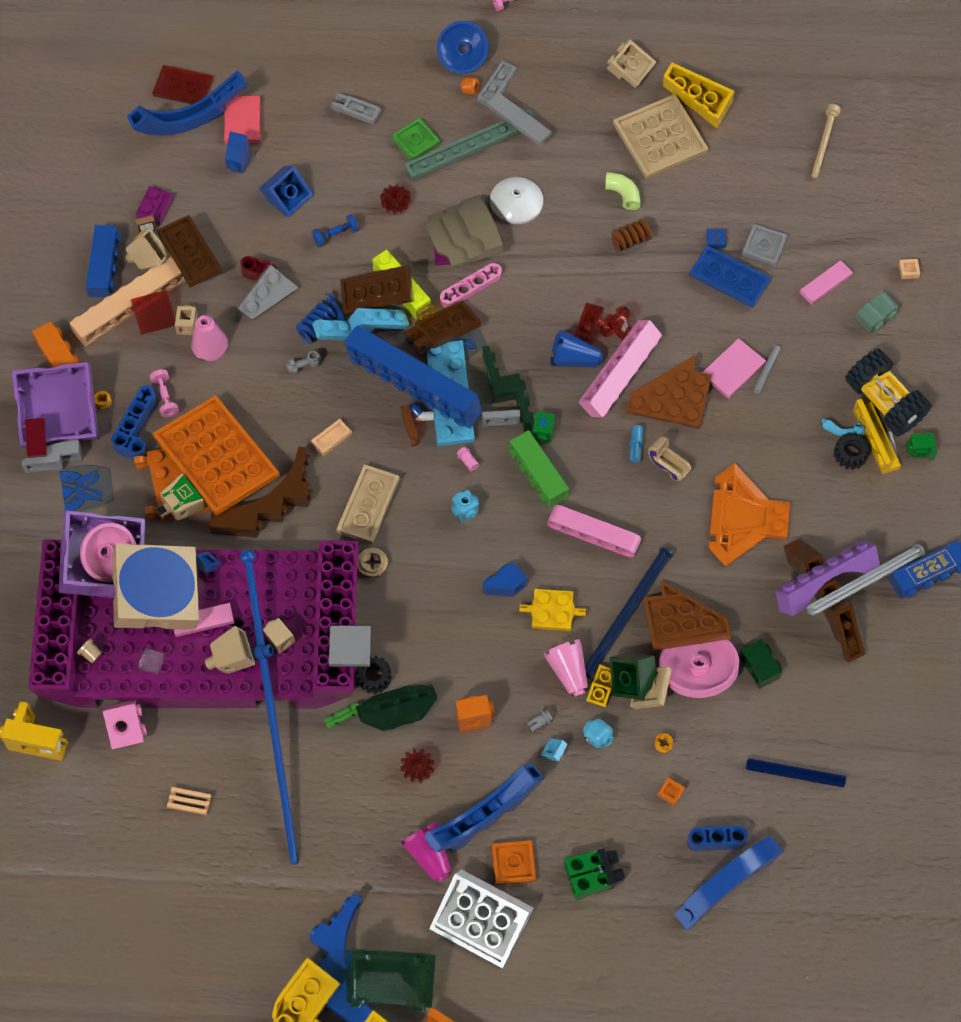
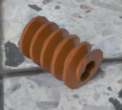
M639 219L638 223L634 221L631 225L627 224L625 228L621 226L618 230L614 229L611 233L612 242L617 252H620V246L626 250L627 243L630 247H633V241L637 245L640 244V238L643 242H646V236L650 240L652 239V232L643 219Z

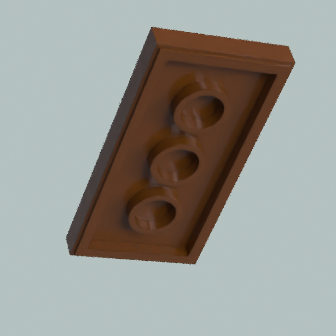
M190 215L157 229V234L189 288L222 273V268Z
M409 265L340 279L343 314L345 316L352 315L357 308L381 309L414 302Z

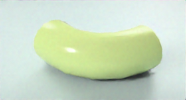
M606 172L605 190L618 192L622 196V206L625 209L636 210L640 208L639 190L634 182L622 174Z

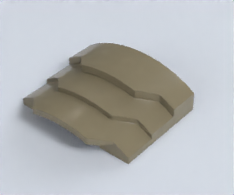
M478 195L461 200V204L428 216L425 229L433 242L436 252L446 256L452 268L503 253V244L489 210Z

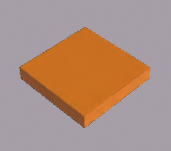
M532 840L491 844L495 885L536 882Z

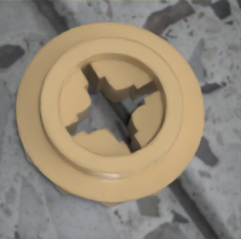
M368 548L358 556L357 567L364 576H371L372 578L378 575L381 576L387 569V556L380 549ZM372 557L375 563H378L374 565L373 569L370 564H367L371 562Z

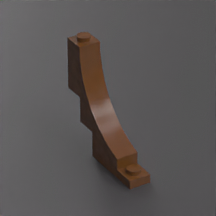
M802 539L783 546L787 562L799 575L805 574L812 570L813 567L824 563L822 555ZM831 578L814 595L817 601L839 589L837 579ZM844 599L824 610L823 613L830 625L834 638L841 645L844 660L849 663L864 656L865 652L853 605Z

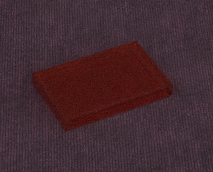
M163 65L152 93L154 97L194 104L208 95L213 75Z

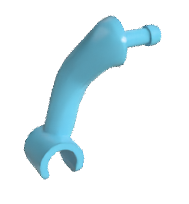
M824 418L821 420L823 429L837 436H845L847 433L849 435L855 433V436H858V434L863 436L865 433V427L860 422L854 423V428L844 429L838 427L831 420Z

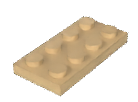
M364 464L336 529L337 533L373 545L399 483L400 476Z

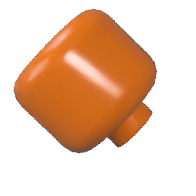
M465 77L460 84L462 92L468 95H476L479 90V80L473 77Z

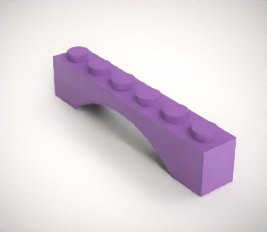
M866 541L857 542L855 546L843 550L841 554L827 559L825 563L813 567L812 570L797 576L793 581L784 583L782 587L775 590L780 612L794 616L806 609L817 591L827 581L841 573L852 571L866 574L879 567L880 562L876 545Z

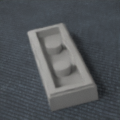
M502 60L478 95L477 102L487 106V102L498 92L502 94L516 74L517 67Z

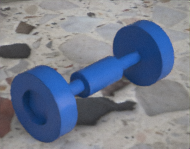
M352 214L346 216L347 224L333 227L324 234H320L318 229L312 230V236L318 247L324 246V237L338 234L347 227L350 228L352 233L358 231V225Z

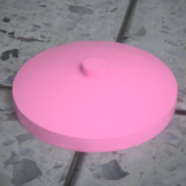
M729 640L663 649L660 654L659 667L668 666L672 669L668 687L673 691L687 697L706 698L725 691L734 683L739 672V656L736 648Z

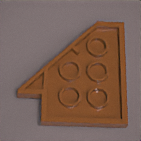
M693 356L631 392L626 413L700 429L712 375L694 371L697 356Z
M663 581L660 582V596L643 598L653 651L731 639L728 618Z

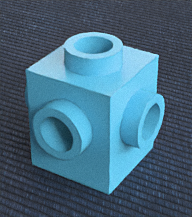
M467 490L457 493L452 498L451 510L455 517H458L464 523L478 515V505L480 503L476 495H472Z

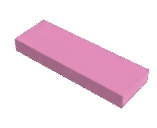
M840 260L800 289V294L813 305L850 278L853 272Z
M230 603L198 610L199 621L194 630L174 629L176 637L234 624Z

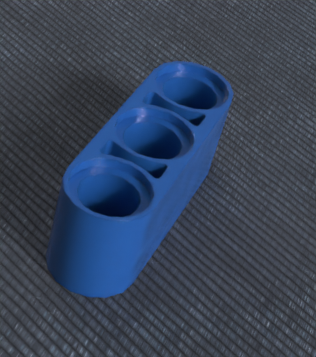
M742 826L693 828L689 832L687 845L693 851L740 849L746 843L748 832ZM739 834L743 840L736 841L732 835ZM719 835L721 836L722 841L716 842L713 840L712 836ZM699 836L702 839V842L695 843L693 842L692 837Z

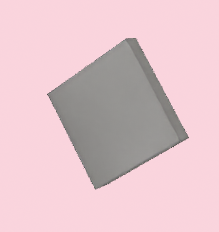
M753 224L741 256L776 267L788 235Z
M330 626L329 666L370 667L371 626Z

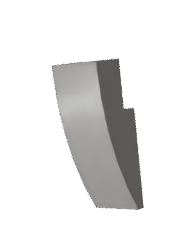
M79 439L56 443L47 447V457H27L21 461L25 473L61 470L65 462L82 461V447Z

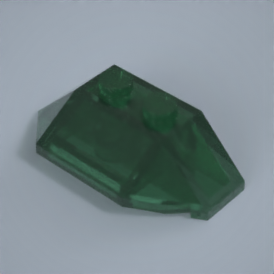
M432 684L408 685L372 696L361 705L356 706V711L360 722L382 731L392 730L396 727L422 720L437 700V694Z

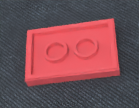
M235 96L225 105V144H228L230 131L246 135L248 143H260V96Z

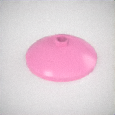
M102 523L93 527L85 535L81 544L80 558L83 568L92 578L101 582H113L112 552L115 545H136L134 537L124 526L116 523ZM102 548L105 549V552H104L103 555L101 554V549H102Z

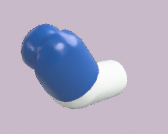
M417 403L409 405L408 412L416 421L434 420L433 411L424 412Z

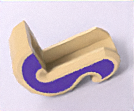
M659 437L648 448L651 461L659 469L667 471L673 480L682 481L691 471V465L668 448V438Z

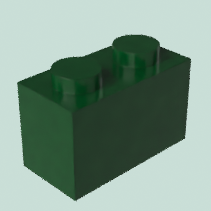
M762 639L741 649L739 655L759 689L780 679L782 674L781 664L778 660H774L771 655L772 650L770 646L765 644Z

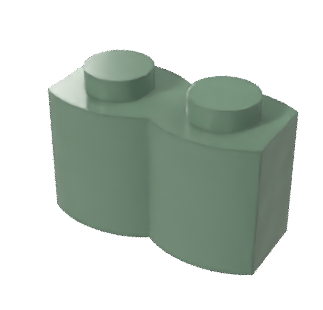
M883 291L871 302L864 305L856 313L855 319L869 333L877 332L884 326V322L887 320L892 321L898 315L897 310L899 306Z

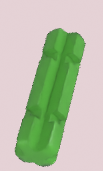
M356 702L350 705V708L346 707L334 713V716L330 715L324 718L325 725L328 728L336 726V723L340 724L352 718V715L356 716L362 713L360 704Z

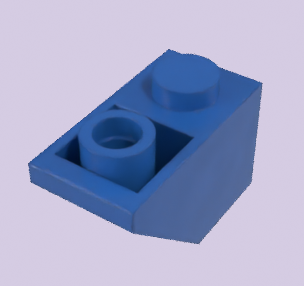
M511 562L509 565H503L496 575L489 576L483 582V593L485 595L513 597L527 586L528 578L514 562Z

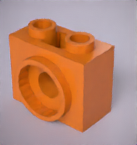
M487 695L469 696L455 701L460 733L491 727V720L494 719L493 702L488 701Z

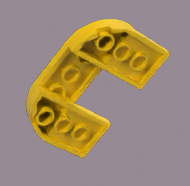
M306 958L278 996L272 1013L273 1022H321L317 1019V1016L335 994L341 983L310 958ZM375 1010L365 1020V1022H389Z

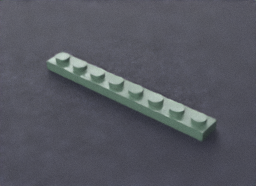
M530 109L525 110L527 114L537 120ZM502 120L404 164V168L413 181L521 132L507 121Z

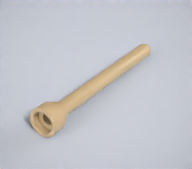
M829 104L826 109L827 122L811 174L814 179L819 175L834 120L840 115L841 108L836 104Z

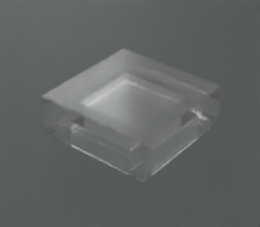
M145 648L138 667L139 669L158 674L165 655L164 653Z

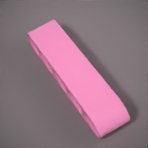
M554 505L547 520V525L555 530L627 557L635 556L641 542V537L633 532L561 505Z

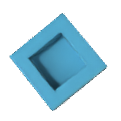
M549 738L541 756L545 760L559 761L568 744L563 740Z

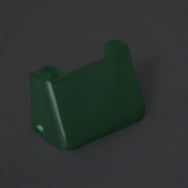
M347 948L346 1002L350 1003V1007L363 1008V1004L367 1003L413 1006L414 1011H426V1007L432 1008L436 955Z

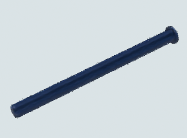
M663 547L659 549L660 553L585 665L587 677L593 676L669 558L673 557L672 552Z

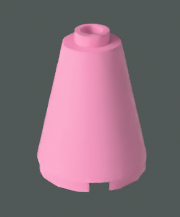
M203 315L195 322L191 348L197 358L205 359L209 362L215 361L225 354L228 348V340L216 322L210 316Z
M580 639L574 640L575 643L572 645L566 642L549 649V653H543L569 695L574 694L575 697L586 693L585 689L588 688Z

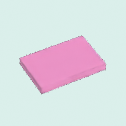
M738 338L702 373L711 374L710 384L730 399L766 364V360Z

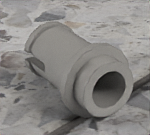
M547 709L545 711L541 710L540 714L526 721L528 727L531 726L530 730L532 733L543 725L550 724V721L553 720Z

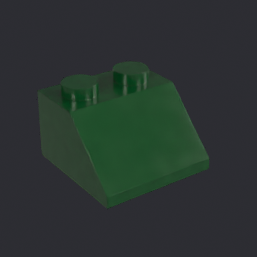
M622 653L609 657L613 696L643 700L656 677L655 656Z

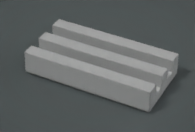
M520 410L482 412V425L484 427L520 424Z

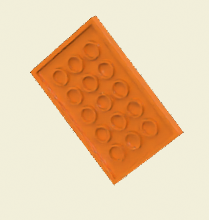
M216 395L152 433L157 443L181 473L184 474L216 516L280 477L279 471Z

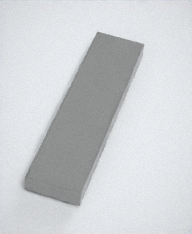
M499 92L487 102L489 109L539 146L551 136L549 129Z

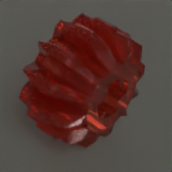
M389 184L388 189L384 188L383 193L380 195L382 207L386 208L387 213L392 211L394 215L396 211L402 214L403 209L407 210L408 204L411 203L410 192L405 190L404 185L399 187L396 184L392 187Z
M415 748L413 749V754L406 752V758L401 759L403 765L400 767L401 771L405 772L404 777L409 778L411 776L410 780L412 783L416 778H418L419 783H422V777L429 779V773L434 772L432 767L434 760L430 759L431 754L427 753L424 755L423 748L419 753H417ZM415 763H416L417 765H420V764H421V767H420V768H419L418 766H415V767H414V764H415Z

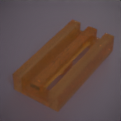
M408 404L401 406V416L412 447L419 445V436Z

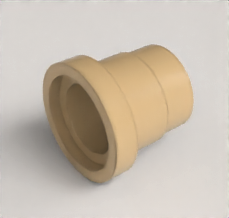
M90 638L78 650L77 654L79 656L82 655L93 663L102 652L93 644L94 641Z

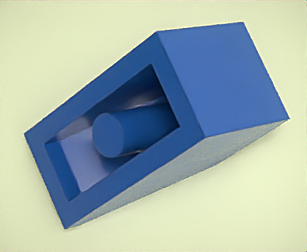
M230 131L225 155L226 167L233 172L244 173L251 157L248 137Z

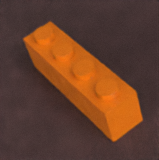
M52 321L32 331L36 343L51 368L80 363L76 354L72 355L70 353L72 349L68 341H63L61 338L63 333L59 326L55 327Z

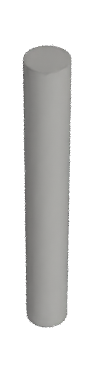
M774 345L755 385L754 393L760 394L781 349L779 346Z

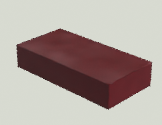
M25 419L27 457H47L45 419Z

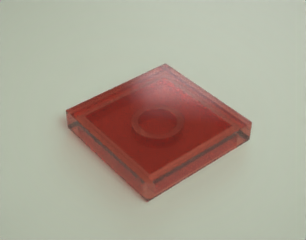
M167 290L130 300L141 335L175 326V316Z

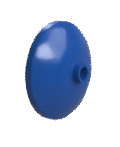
M469 21L451 23L441 32L437 41V54L441 63L448 70L458 74L471 73L480 68L485 62L489 51L486 34L478 25ZM463 46H467L466 52H462Z

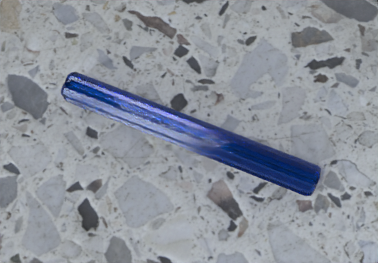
M748 758L746 761V769L837 787H844L846 784V776L752 758Z

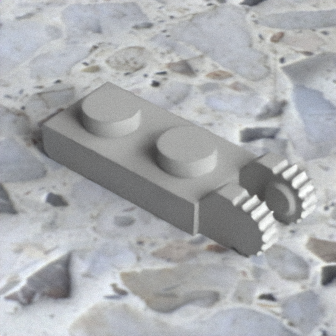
M338 93L335 96V100L339 103L332 102L330 108L338 113L342 112L374 125L381 113V108Z

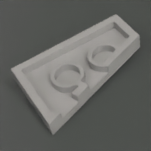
M268 265L237 309L250 320H253L298 289V287L272 265Z

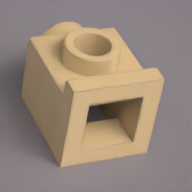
M189 305L177 306L175 329L178 335H193L198 316L196 307Z

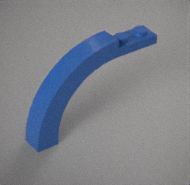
M237 70L209 95L192 105L172 111H153L139 105L127 118L133 130L148 135L162 136L186 132L208 123L226 111L225 105L244 90L248 84L242 73Z

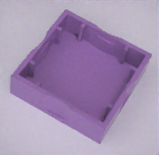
M88 362L60 365L47 369L33 368L12 371L14 396L18 406L19 440L22 448H26L25 419H45L47 446L79 439V442L99 439L91 365Z
M66 510L62 519L59 593L114 598V582L98 581L92 578L83 568L80 558L82 541L93 527L102 523H116L129 530L135 539L136 545H144L145 519L123 516L108 517L95 513ZM104 548L101 549V554L103 555L105 552Z

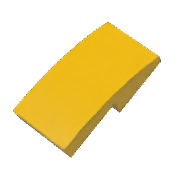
M599 665L586 701L606 707L612 691L610 668Z

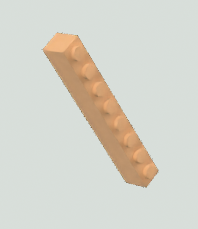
M169 256L161 265L151 267L142 276L136 277L131 283L122 286L113 295L107 296L96 306L90 307L84 314L75 317L70 322L72 332L86 347L183 283L185 279L172 257Z

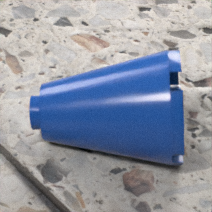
M559 330V333L557 332L552 347L554 357H550L551 366L597 367L598 364H601L603 354H601L600 349L564 330Z

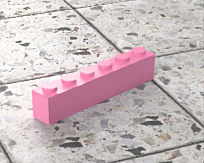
M638 320L579 400L578 403L591 417L603 418L609 412L611 405L617 401L619 394L628 386L632 376L638 372L640 365L648 358V354L658 344L662 334L650 320Z

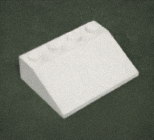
M461 869L455 873L429 929L503 968L534 908Z

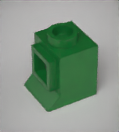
M934 433L911 434L909 441L906 442V452L909 453L910 457H929L931 460H934L937 453Z

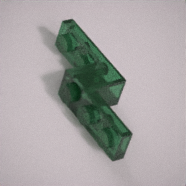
M489 345L482 346V358L493 403L516 399L518 410H520L523 431H531V423H534L533 413L528 410V407H530L529 397L524 395L526 390L524 379H520L519 373L500 377L499 369L494 367V363H496L495 353L490 351Z

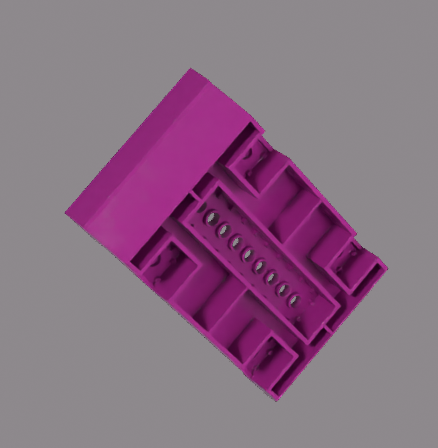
M43 539L28 689L38 697H45L78 708H98L99 700H135L136 705L140 704L141 708H257V701H266L259 660H254L255 665L229 674L218 670L217 667L210 670L205 664V659L213 655L210 647L211 643L234 627L233 624L179 637L175 636L174 629L161 627L116 628L114 627V598L59 593L61 540ZM319 541L318 550H252L255 553V560L252 563L261 621L264 622L262 628L264 629L268 622L279 618L295 639V643L280 654L273 647L274 655L267 659L274 701H295L297 709H318L344 698H349L354 687V666H329L330 626H356L358 541ZM195 550L196 555L208 551L221 563L218 570L209 573L201 571L196 565L198 610L230 603L234 622L237 620L244 622L240 629L246 632L250 649L255 648L257 641L255 628L253 627L254 622L245 564L240 560V553L244 550ZM264 634L265 644H271ZM90 638L94 641L93 644L102 652L93 663L82 655L79 656L77 654L78 650Z

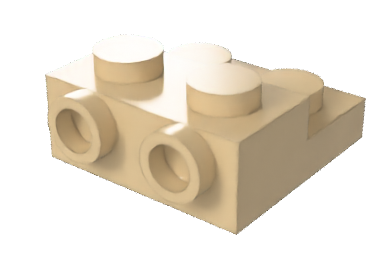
M629 40L626 44L622 43L616 51L619 53L616 56L613 54L607 61L609 66L606 69L619 80L623 77L636 88L656 61L632 40Z

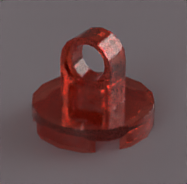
M620 306L615 309L617 311L616 314L613 316L609 314L601 323L599 333L603 337H609L615 333L620 339L624 340L632 329L627 323L631 314L630 310L626 306Z

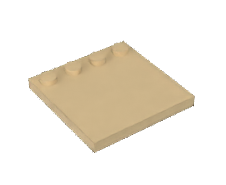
M676 94L613 120L614 127L645 179L706 154L709 150Z

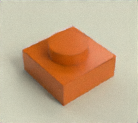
M668 777L657 796L675 806L686 787Z

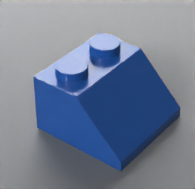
M283 166L259 188L269 203L287 217L313 195L294 166Z

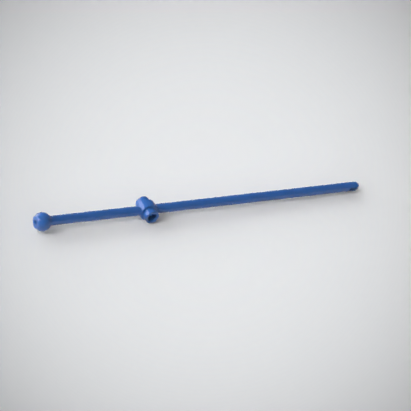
M244 550L240 553V560L245 564L257 646L252 648L251 652L253 659L260 661L291 864L296 865L298 863V855L267 660L270 656L274 655V649L271 644L266 645L264 640L252 563L255 560V553L252 550Z

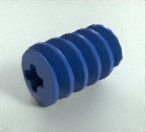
M318 303L311 310V313H308L306 318H303L301 323L296 325V330L304 341L311 344L312 340L310 337L313 339L317 338L313 328L314 321L331 320L329 317L335 319L336 315L328 306Z

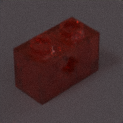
M590 303L585 304L575 331V337L591 345L594 344L603 319L604 307Z

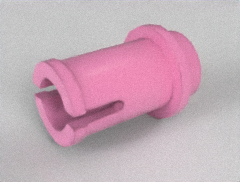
M463 447L457 452V458L462 460L469 471L472 472L480 464L471 455V450Z

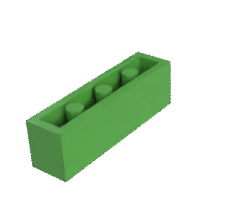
M529 430L509 441L508 451L513 459L516 458L519 469L523 474H527L531 487L537 489L539 492L538 496L543 503L546 502L548 507H551L569 497L568 486Z

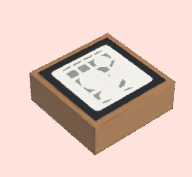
M153 215L135 220L139 233L149 227L153 231L157 230Z

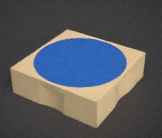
M116 544L112 552V574L115 586L113 601L114 627H161L165 629L194 630L199 621L195 547Z

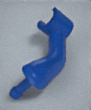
M325 293L329 300H321L322 303L329 304L336 315L337 321H345L342 310L335 303V296Z

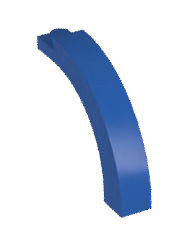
M772 836L758 842L702 885L684 902L685 904L674 915L687 930L691 929L730 892L763 868L771 865L785 851Z

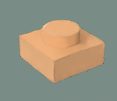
M918 259L899 260L898 265L901 279L920 277Z

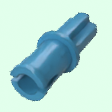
M638 425L631 428L629 460L632 463L640 462L641 448L644 446L642 442L644 428Z

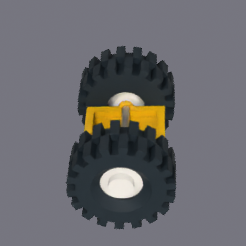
M880 348L874 349L873 352L870 351L868 355H864L861 360L856 362V365L851 367V370L845 376V381L858 395L864 392L884 414L883 423L895 436L903 435L906 431L911 430L931 410L932 404L919 390L913 391L910 394L890 372L894 363Z

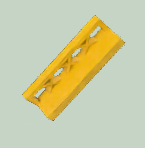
M862 399L856 400L853 412L858 422L865 427L864 436L881 473L885 474L900 469V462L872 402L864 404Z

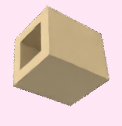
M279 618L268 622L263 629L265 637L279 654L295 643L293 634Z

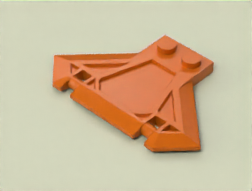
M736 463L715 476L714 484L720 485V490H714L710 535L715 536V541H709L708 548L725 567L765 538L787 540L790 502L769 500ZM723 538H728V541L723 542Z

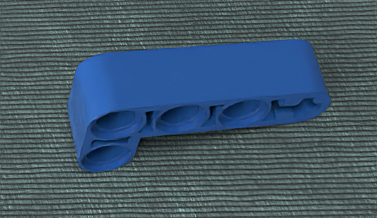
M146 385L138 390L115 430L111 440L116 453L132 460L136 456L147 457L145 442L138 438L157 404V397L153 387Z

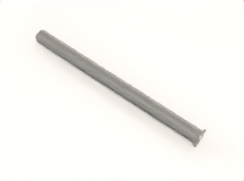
M919 544L913 545L912 549L807 606V613L815 616L917 558H923L925 556L923 547Z

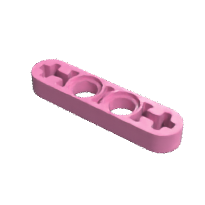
M491 263L445 289L440 294L441 305L446 308L461 300L464 301L497 282L502 277L501 266ZM481 278L484 282L482 284H475L474 280ZM467 287L468 292L460 293L459 288Z

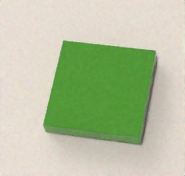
M420 117L391 135V139L410 160L425 155L441 144L439 138Z

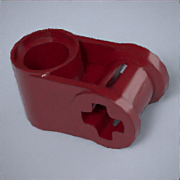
M245 256L240 262L242 276L254 281L259 279L268 265H272L275 269H277V266L271 261L261 260L252 256Z

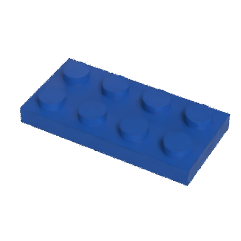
M708 245L689 273V276L751 308H754L771 281V277Z

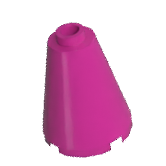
M434 822L427 828L421 829L401 841V844L433 881L437 879L441 882L449 877L448 872L451 871L446 850L435 852L424 837L428 831L439 827L437 822Z

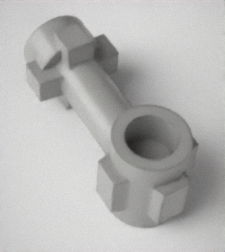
M310 351L307 358L296 362L293 359L289 360L286 363L289 374L298 373L297 369L307 365L318 367L321 356L316 351Z

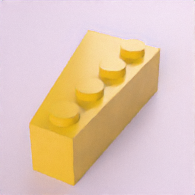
M672 62L663 76L664 88L673 95L676 94L678 99L718 129L733 103L734 90Z

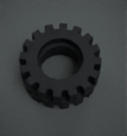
M849 433L845 434V436L842 435L834 448L835 461L837 463L840 462L839 465L841 467L844 465L845 469L851 467V470H855V467L858 469L861 465L865 464L868 458L869 444L865 443L866 439H861L859 434L858 436H855V433H852L850 436ZM847 446L855 447L859 451V455L849 456L845 453L844 448Z
M374 655V658L370 656V667L358 666L356 668L357 683L363 691L366 690L369 694L370 692L377 694V691L381 693L391 683V668L389 663L384 661L382 657L379 659L378 656ZM376 668L382 672V677L377 681H369L365 676L366 672Z

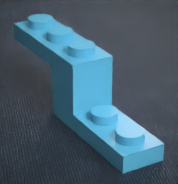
M357 308L348 321L315 320L313 328L317 340H345L356 325L372 333L375 328L407 329L409 323L404 310Z

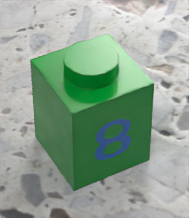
M536 411L533 437L537 442H551L555 414Z

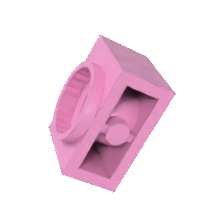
M128 700L103 706V715L112 749L144 742V735H147L145 723L141 724L139 717L142 716L140 704L136 705L135 700ZM124 721L127 726L125 728H118L116 723Z

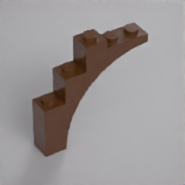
M298 446L296 458L289 473L270 493L246 505L228 508L217 516L211 512L209 524L211 534L257 538L258 531L262 529V521L283 522V516L287 515L288 506L308 507V501H312L313 489L309 487V482H307L308 472L305 471L306 465L309 466L310 454H307L306 447Z

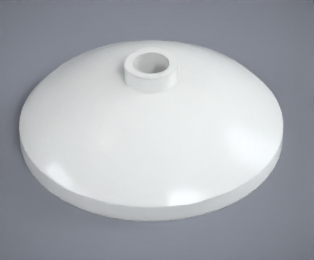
M511 177L502 180L493 188L490 195V206L493 213L500 220L510 224H524L535 219L541 212L543 194L533 181L522 177Z

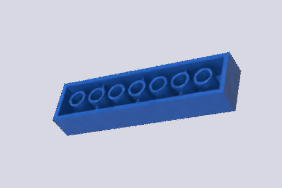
M356 325L345 339L346 351L353 364L357 366L360 364L370 374H377L382 381L394 384L395 388L401 392L406 391L413 399L423 401L428 408H435L445 418H452L457 425L470 429L483 412L478 394L362 327Z

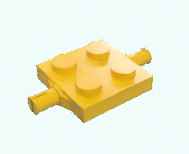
M535 589L532 605L520 604L519 612L531 613L532 629L571 631L574 616L586 617V608H574L573 591Z

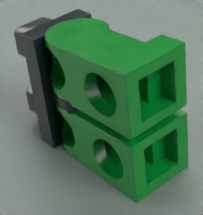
M603 848L598 851L564 859L563 865L568 881H570L575 901L595 893L614 889L615 884L625 880L622 868L612 871L610 867L611 864L619 862L616 850L605 852Z

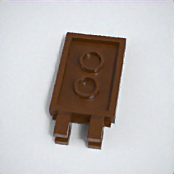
M461 300L415 322V326L404 332L407 336L406 341L409 345L414 343L416 347L414 348L415 352L421 355L426 353L429 348L435 349L480 327L481 321L465 302Z

